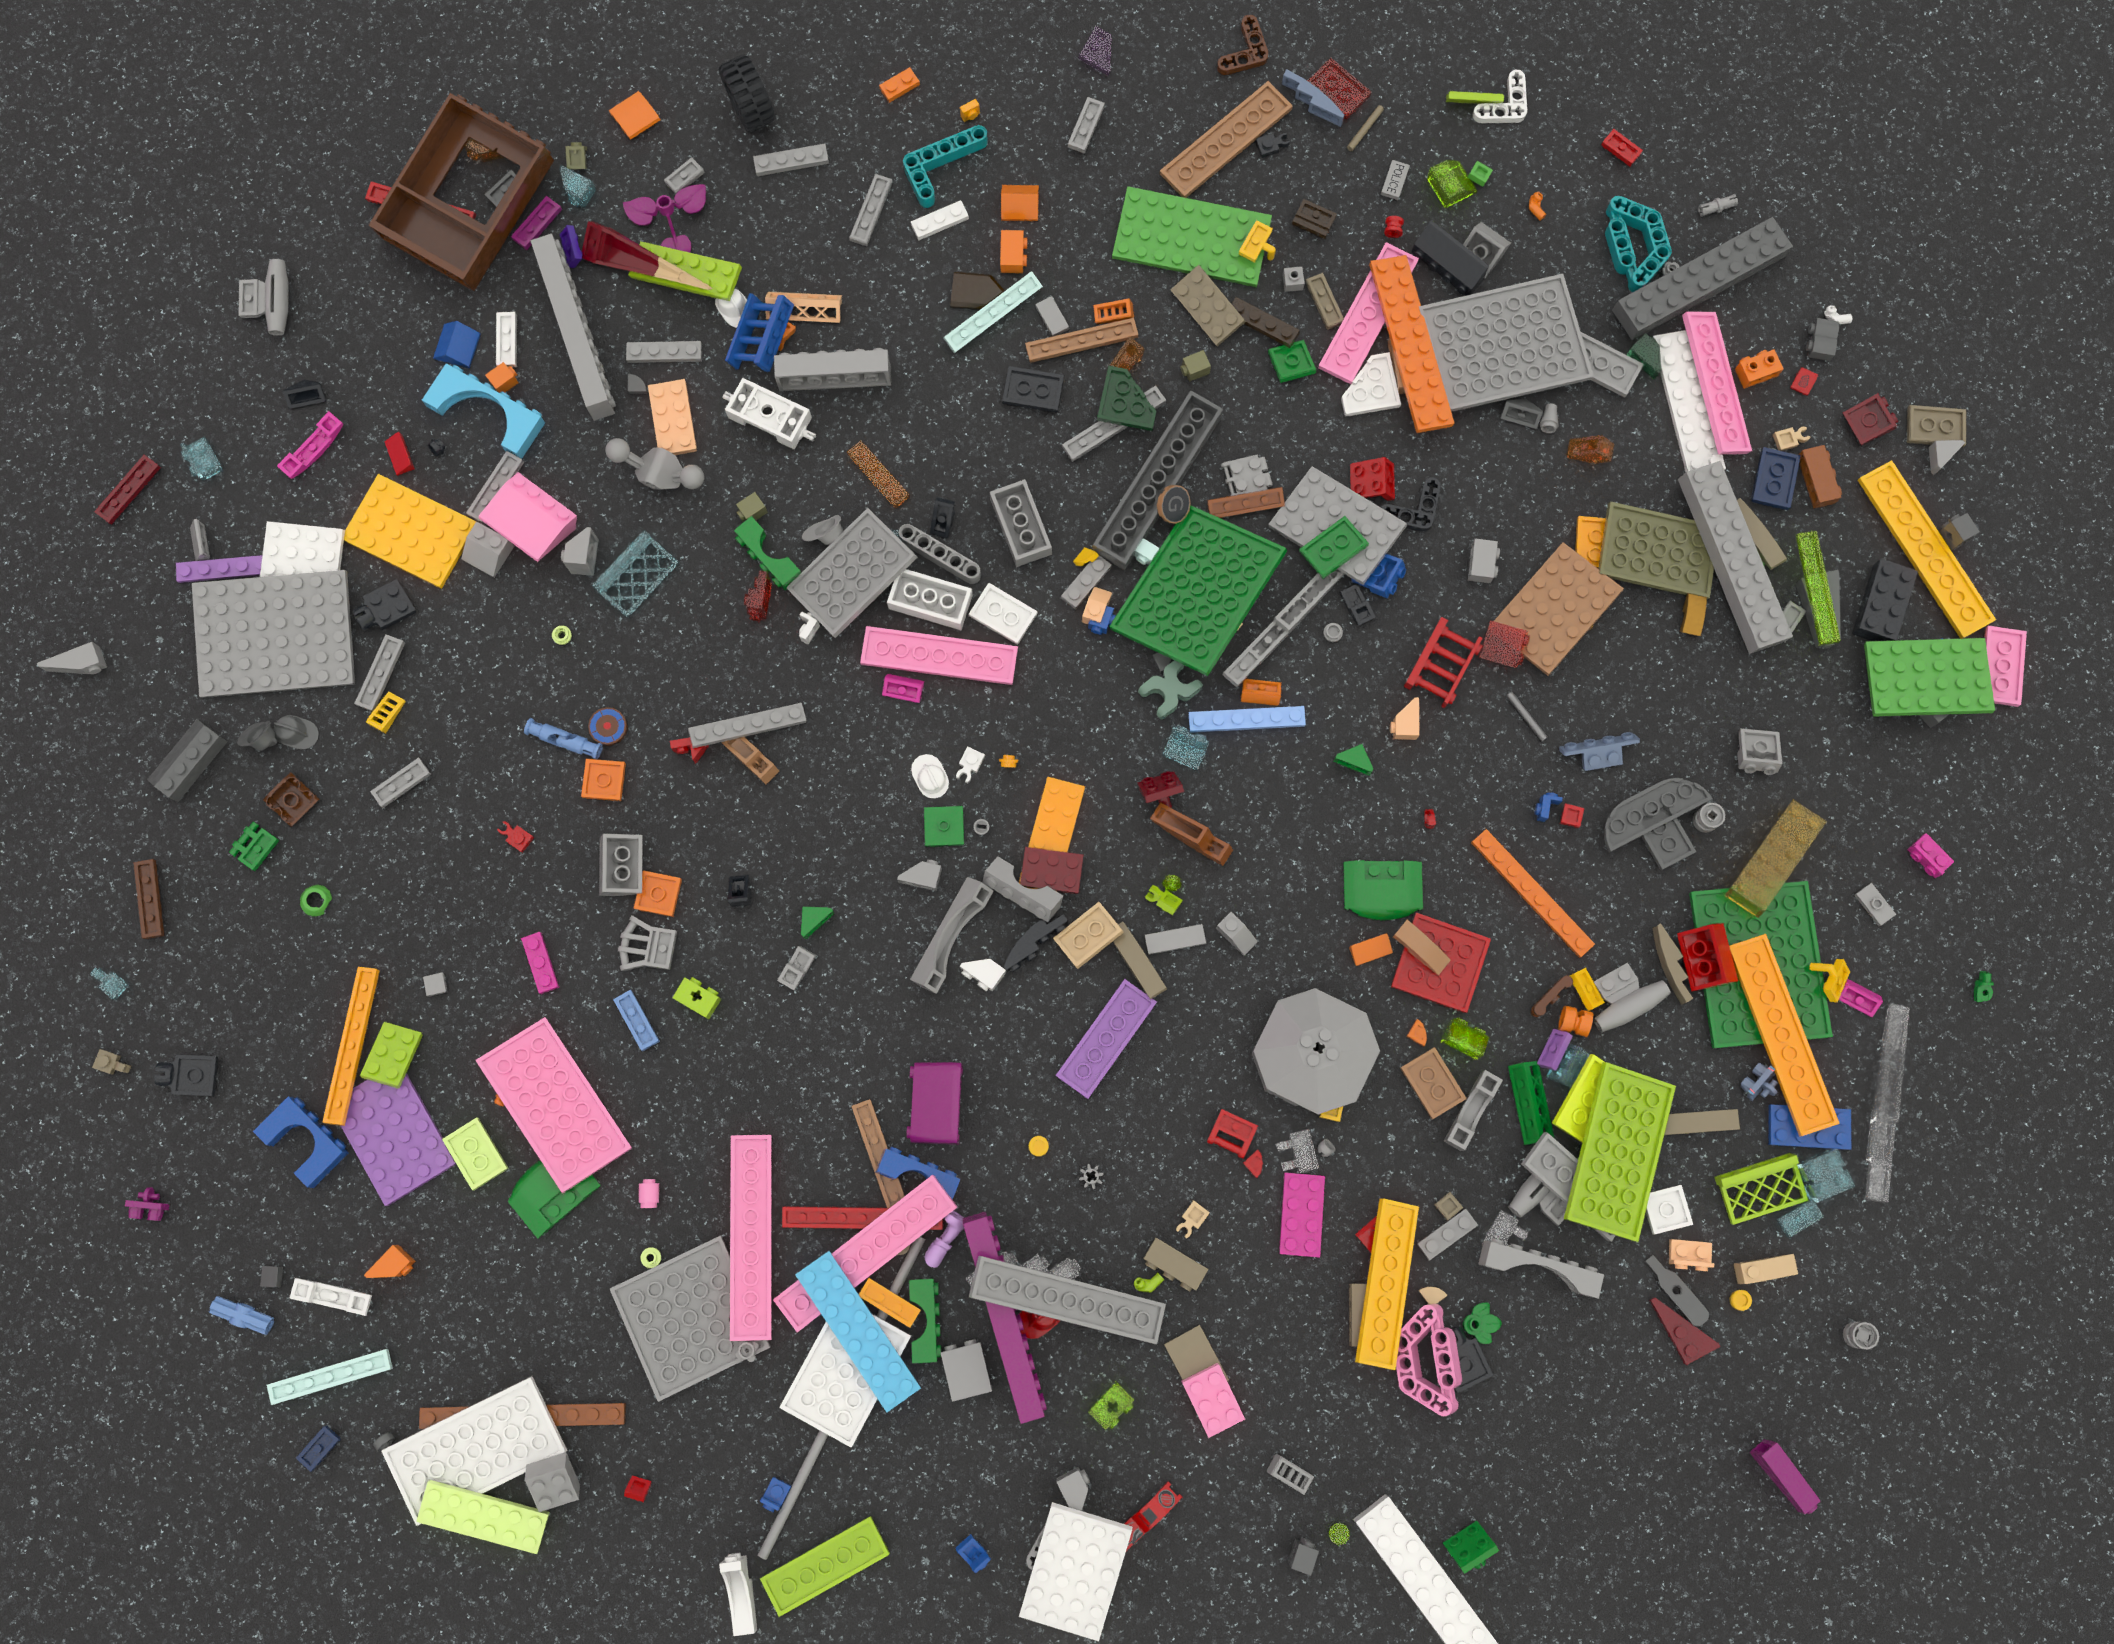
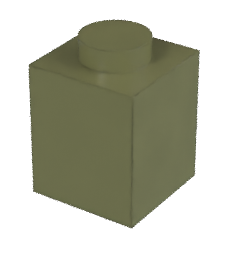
M1204 350L1183 358L1180 368L1183 376H1187L1190 382L1210 374L1211 365Z
M755 492L736 504L738 508L736 513L742 522L751 516L758 520L768 513L765 505Z

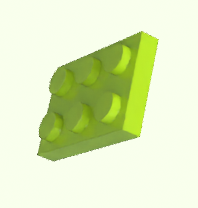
M384 1022L362 1069L361 1078L399 1089L421 1041L422 1033Z

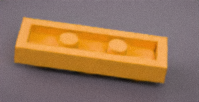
M868 1278L859 1293L862 1299L911 1328L921 1309Z

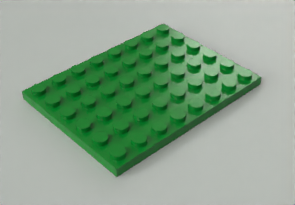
M1190 505L1187 516L1181 522L1175 524L1109 627L1111 630L1208 676L1287 550L1281 545Z
M1808 881L1690 892L1694 929L1710 924L1724 923L1729 946L1764 934L1767 935L1807 1040L1833 1037L1827 997L1823 990V972L1810 970L1811 963H1821ZM1739 978L1737 982L1704 989L1712 1049L1764 1044Z

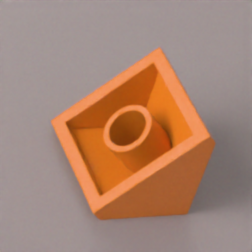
M1002 185L1001 221H1038L1039 185Z

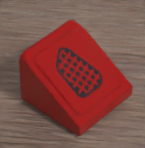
M1800 368L1790 388L1807 396L1817 380L1818 374L1805 368Z

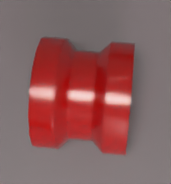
M1399 216L1387 217L1385 220L1387 227L1384 230V234L1390 238L1401 237L1403 235L1402 226L1404 219Z

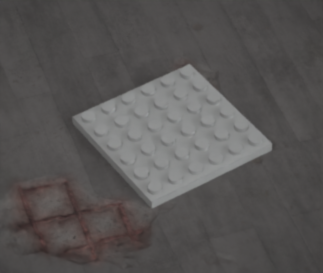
M718 1236L610 1288L658 1402L746 1360L736 1357L739 1341H730V1253L722 1236ZM768 1340L747 1341L758 1343L759 1347L755 1355L771 1348Z

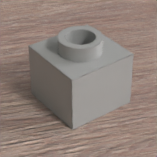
M1284 268L1282 274L1284 291L1303 290V268Z

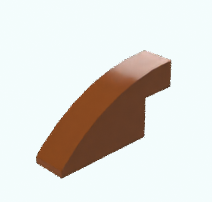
M1161 802L1150 818L1165 831L1222 866L1233 851L1230 844L1213 836L1208 827Z

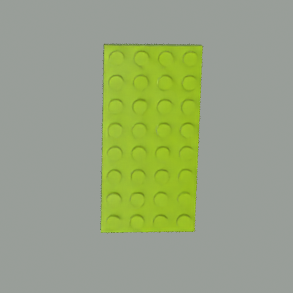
M1602 1062L1564 1219L1634 1242L1639 1241L1676 1088L1675 1085L1607 1062Z

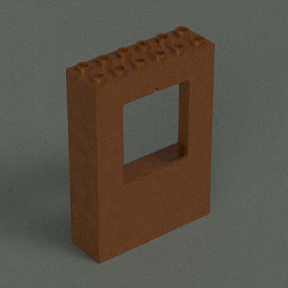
M449 93L371 220L369 227L381 239L470 290L475 291L554 160L550 155L551 152L545 148L546 145L538 139L532 140L526 132L522 130L520 132L516 131L513 125L506 121L502 123L498 120L497 116L490 112L486 114L480 106L474 103L473 105L467 103V100L461 95L455 96ZM469 139L475 140L494 152L496 151L499 155L520 166V170L485 225L435 197V193Z

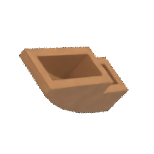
M745 737L721 742L764 784H767L779 772L777 767Z
M1408 920L1403 923L1393 936V938L1408 949L1409 953L1437 975L1450 962L1447 955Z

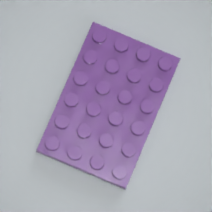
M407 1073L399 1089L366 1080L353 1088L345 1126L341 1127L385 1206L391 1205L456 1165L455 1160L442 1140L441 1133Z

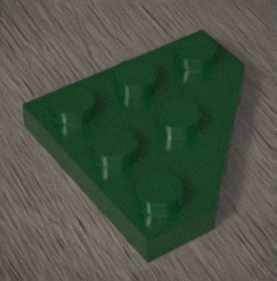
M1108 366L1097 420L1153 431L1156 410L1153 405L1149 403L1146 395L1132 379L1127 369Z

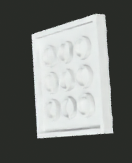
M267 521L260 577L340 570L345 530Z

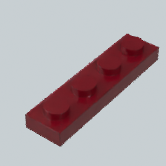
M143 455L94 512L112 525L161 467L146 455Z

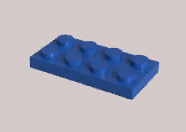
M1771 1104L1769 1105V1145L1851 1150V1109L1834 1108L1840 1124L1799 1137L1788 1105Z

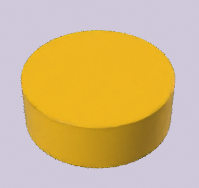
M1035 1136L1030 1140L1029 1150L1033 1155L1043 1156L1047 1153L1049 1145L1044 1137Z
M1736 1290L1730 1295V1304L1736 1310H1747L1752 1304L1751 1295L1745 1290Z

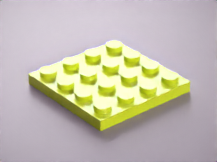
M1593 1054L1589 1055L1552 1124L1583 1143L1602 1062H1604Z

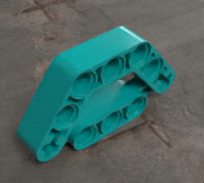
M1615 196L1611 199L1606 209L1610 222L1605 230V237L1616 272L1622 275L1626 274L1628 288L1631 292H1635L1650 283L1667 262L1672 250L1662 216L1657 210L1625 197ZM1626 225L1642 231L1649 254L1638 268L1635 263L1636 257Z

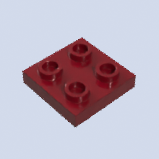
M1166 771L1161 773L1160 776L1146 777L1142 781L1137 782L1146 803L1158 800L1159 804L1161 802L1171 808L1169 796L1184 792L1183 785L1174 771Z

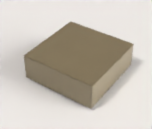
M1448 1192L1434 1204L1447 1221L1463 1208L1451 1192Z

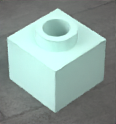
M1143 538L1135 550L1136 560L1143 565H1150L1159 548Z

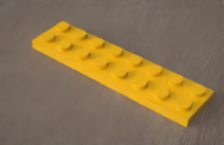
M1379 1199L1355 1359L1356 1363L1390 1370L1396 1369L1419 1210L1418 1206L1388 1199Z

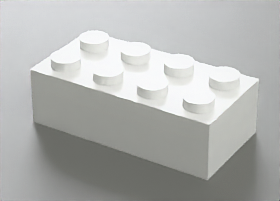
M905 569L894 580L887 605L890 610L962 630L973 594L971 588Z

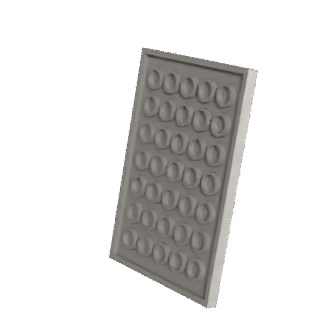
M1563 274L1419 306L1420 313L1425 318L1451 412L1592 380L1594 377Z
M346 570L192 583L199 697L206 698L355 684L348 575Z

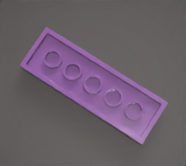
M1124 979L1058 1071L1056 1077L1089 1099L1157 1002L1154 999L1150 1000L1147 994Z

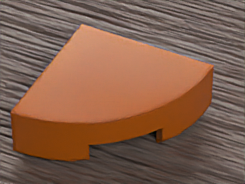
M1417 1019L1407 1037L1424 1047L1427 1041V1034L1423 1023Z

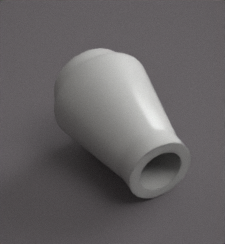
M1555 404L1546 405L1541 419L1540 427L1545 433H1554L1559 427L1557 405Z

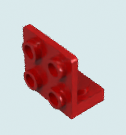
M1386 457L1350 464L1351 490L1364 498L1382 496L1387 501L1395 500L1394 463Z

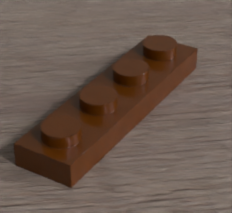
M149 859L133 862L142 939L164 936L156 860Z

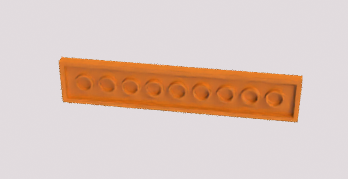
M1407 255L1373 260L1369 265L1416 433L1453 427V416L1425 318L1420 313L1419 306L1421 304Z

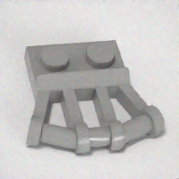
M631 915L629 919L631 921L624 932L621 933V946L618 947L622 964L620 966L621 971H628L643 966L670 970L677 931L651 927ZM639 925L649 931L650 934L648 937L635 935L632 932ZM629 941L648 942L647 949L630 948ZM628 953L644 955L645 960L629 963Z

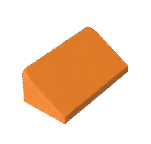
M1245 679L1243 681L1241 702L1279 705L1281 697L1280 682Z
M1387 933L1349 947L1356 966L1393 953Z

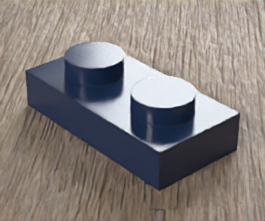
M327 1425L323 1426L296 1459L312 1472L341 1438Z

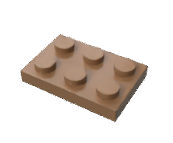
M1435 1047L1400 1068L1431 1119L1436 1118L1467 1099Z

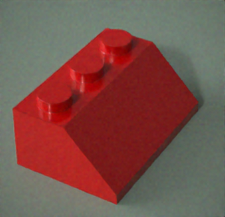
M1724 923L1710 924L1677 933L1691 991L1738 981Z

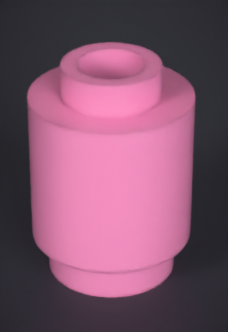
M644 1179L643 1183L639 1184L640 1208H657V1203H659V1183H655V1179Z

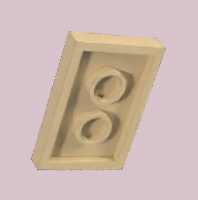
M1098 902L1053 939L1076 968L1079 969L1124 932L1102 904Z

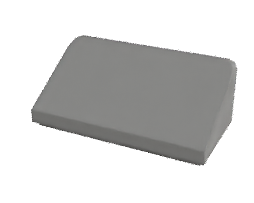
M194 519L190 531L195 561L210 560L205 525L198 519Z

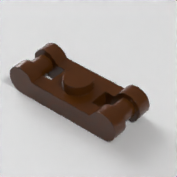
M1570 976L1560 978L1531 1008V1015L1536 1018L1546 1013V1006L1549 1003L1553 1005L1560 998L1558 993L1572 986L1573 979Z

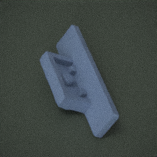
M1626 732L1616 737L1604 736L1599 740L1587 739L1583 743H1566L1565 746L1559 747V751L1564 756L1581 753L1583 769L1588 771L1622 765V746L1640 743V738L1631 732Z

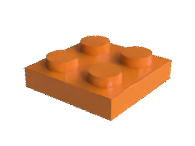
M586 759L581 797L621 801L626 763Z
M642 871V893L637 894L634 909L673 917L682 879Z

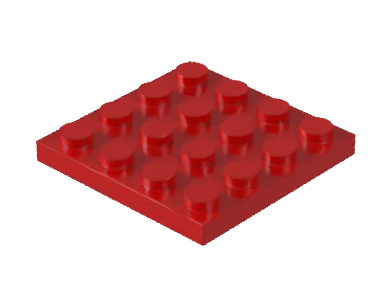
M1415 913L1412 924L1434 942L1447 955L1450 962L1437 975L1409 953L1408 949L1404 946L1391 987L1467 1013L1491 938Z

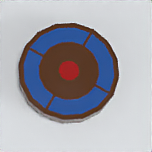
M609 707L601 708L593 713L588 724L589 734L594 741L605 746H611L623 740L628 728L623 714L617 709Z

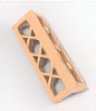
M768 292L765 297V303L775 304L778 295H784L801 311L797 315H790L789 320L836 323L841 321L840 306L842 304V295ZM809 307H815L819 313L816 316H810L806 310ZM827 308H836V317H829L824 311ZM766 311V319H769L770 311Z

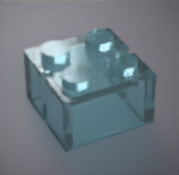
M1838 1149L1825 1151L1797 1164L1802 1181L1812 1180L1813 1184L1804 1185L1811 1203L1823 1201L1855 1187L1848 1170H1843L1842 1168L1846 1165Z

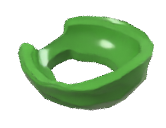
M313 885L305 889L301 894L300 906L309 916L323 915L326 907L332 900L331 893L325 886ZM313 892L319 893L324 899L323 905L320 908L310 907L307 903L309 894Z

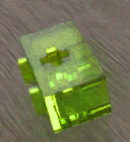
M1116 1381L1088 1410V1413L1105 1430L1108 1427L1113 1429L1120 1421L1118 1417L1123 1412L1127 1414L1134 1407L1132 1404L1134 1398ZM1109 1402H1111L1112 1404H1114L1115 1402L1118 1403L1116 1405V1408L1118 1409L1116 1412L1113 1410L1110 1412L1108 1411Z

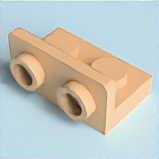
M1669 1239V1264H1675L1676 1269H1688V1266H1695V1270L1708 1271V1267L1714 1268V1263H1711L1712 1243Z

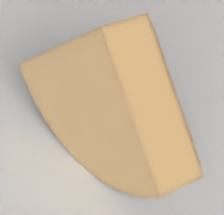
M1424 1287L1418 1290L1428 1304H1437L1447 1296L1444 1291L1436 1287Z

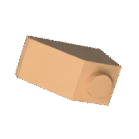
M1097 587L1093 588L1082 616V623L1088 624L1089 620L1101 623L1106 606L1109 605L1112 592Z
M1415 697L1395 716L1393 722H1390V733H1393V739L1416 740L1418 738L1419 698Z

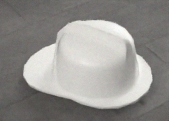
M734 289L730 301L716 298L715 305L725 321L737 328L747 299L739 290Z
M928 754L916 758L912 764L911 771L922 794L928 798H938L944 795L948 789L949 781L941 762L933 755Z

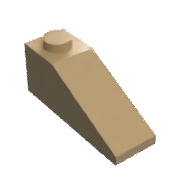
M1794 1254L1734 1263L1738 1284H1749L1798 1274Z

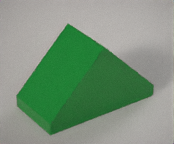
M1362 744L1337 754L1333 761L1368 776L1373 771L1372 764Z
M803 907L801 935L805 940L835 914L834 911L826 907Z

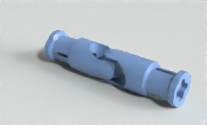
M532 718L527 721L524 728L526 735L532 734L539 737L542 741L566 748L581 755L584 753L592 756L595 760L600 757L603 745L600 743L589 742L587 738L571 734L546 723L544 725L537 723Z

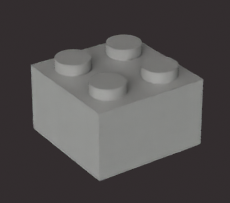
M566 1452L526 1465L525 1482L539 1512L579 1500L580 1483Z

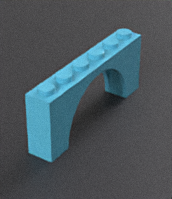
M446 363L422 399L426 407L443 416L452 405L467 398L482 397L498 403L504 409L507 418V430L501 446L505 451L522 459L545 424L541 417L542 414L535 409H527L526 405L519 400H516V402L511 400V397L502 391L498 393L490 384L486 382L482 384L474 375H466L458 366L453 365L452 367Z

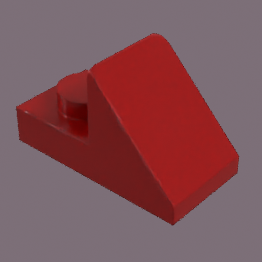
M690 737L670 741L671 749L674 753L685 754L689 752L688 750H691L692 760L695 764L709 747V745L693 748Z

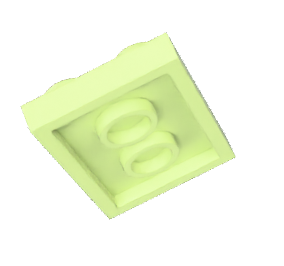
M477 1117L442 1139L472 1190H476L509 1169L480 1119Z

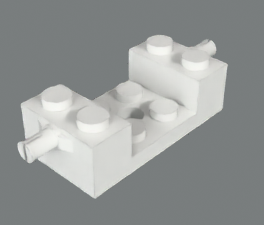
M742 378L734 394L726 391L723 395V399L729 401L725 408L729 419L744 426L746 423L762 429L776 436L777 441L783 445L795 449L799 440L803 437L814 441L816 434L807 430V426L812 418L809 409ZM770 407L773 411L771 414L765 415L762 413L763 409Z

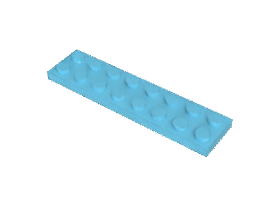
M830 1251L795 1274L886 1412L921 1389Z

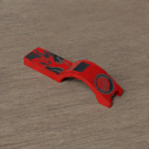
M1169 1481L1160 1488L1143 1508L1124 1523L1133 1527L1126 1551L1146 1532L1152 1529L1182 1498L1180 1494L1176 1495L1169 1487L1171 1483Z

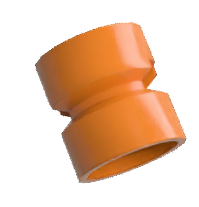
M1565 1005L1560 1014L1558 1030L1568 1033L1574 1031L1576 1035L1587 1037L1591 1030L1593 1013L1585 1010L1577 1012L1576 1008Z

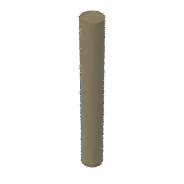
M1381 105L1377 106L1348 144L1347 149L1349 151L1355 149L1383 112L1384 108Z

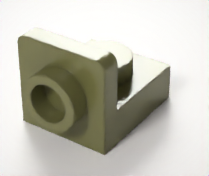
M571 142V146H565L567 169H587L585 151L587 146H582V142Z

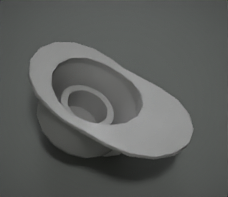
M835 515L827 520L813 524L804 531L802 539L804 541L818 539L825 545H830L843 532V528L839 523L841 517Z

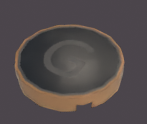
M1167 486L1163 489L1165 491L1162 494L1160 493L1158 497V514L1162 516L1165 522L1176 524L1187 516L1190 509V496L1182 486Z

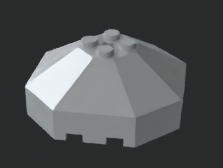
M1314 988L1277 1001L1252 1052V1056L1265 1092L1275 1095L1294 1106L1300 1105L1316 1114H1321L1357 1101L1380 1049L1367 1013ZM1319 1042L1320 1045H1324L1325 1048L1322 1049L1321 1054L1318 1051L1314 1052L1315 1043Z

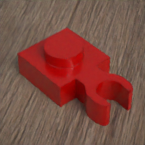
M503 821L507 825V830L501 831L497 829L498 832L502 835H507L508 838L505 841L523 853L534 837L518 825L513 830L509 823Z

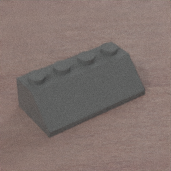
M196 719L147 780L167 797L179 802L228 741Z

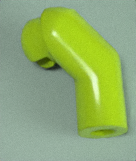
M1157 1272L1150 1280L1140 1277L1135 1279L1134 1286L1140 1292L1150 1293L1164 1279Z

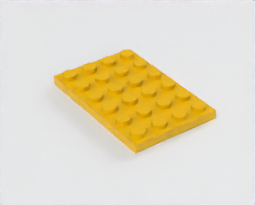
M378 474L347 526L344 541L442 589L464 550L466 537L476 521Z

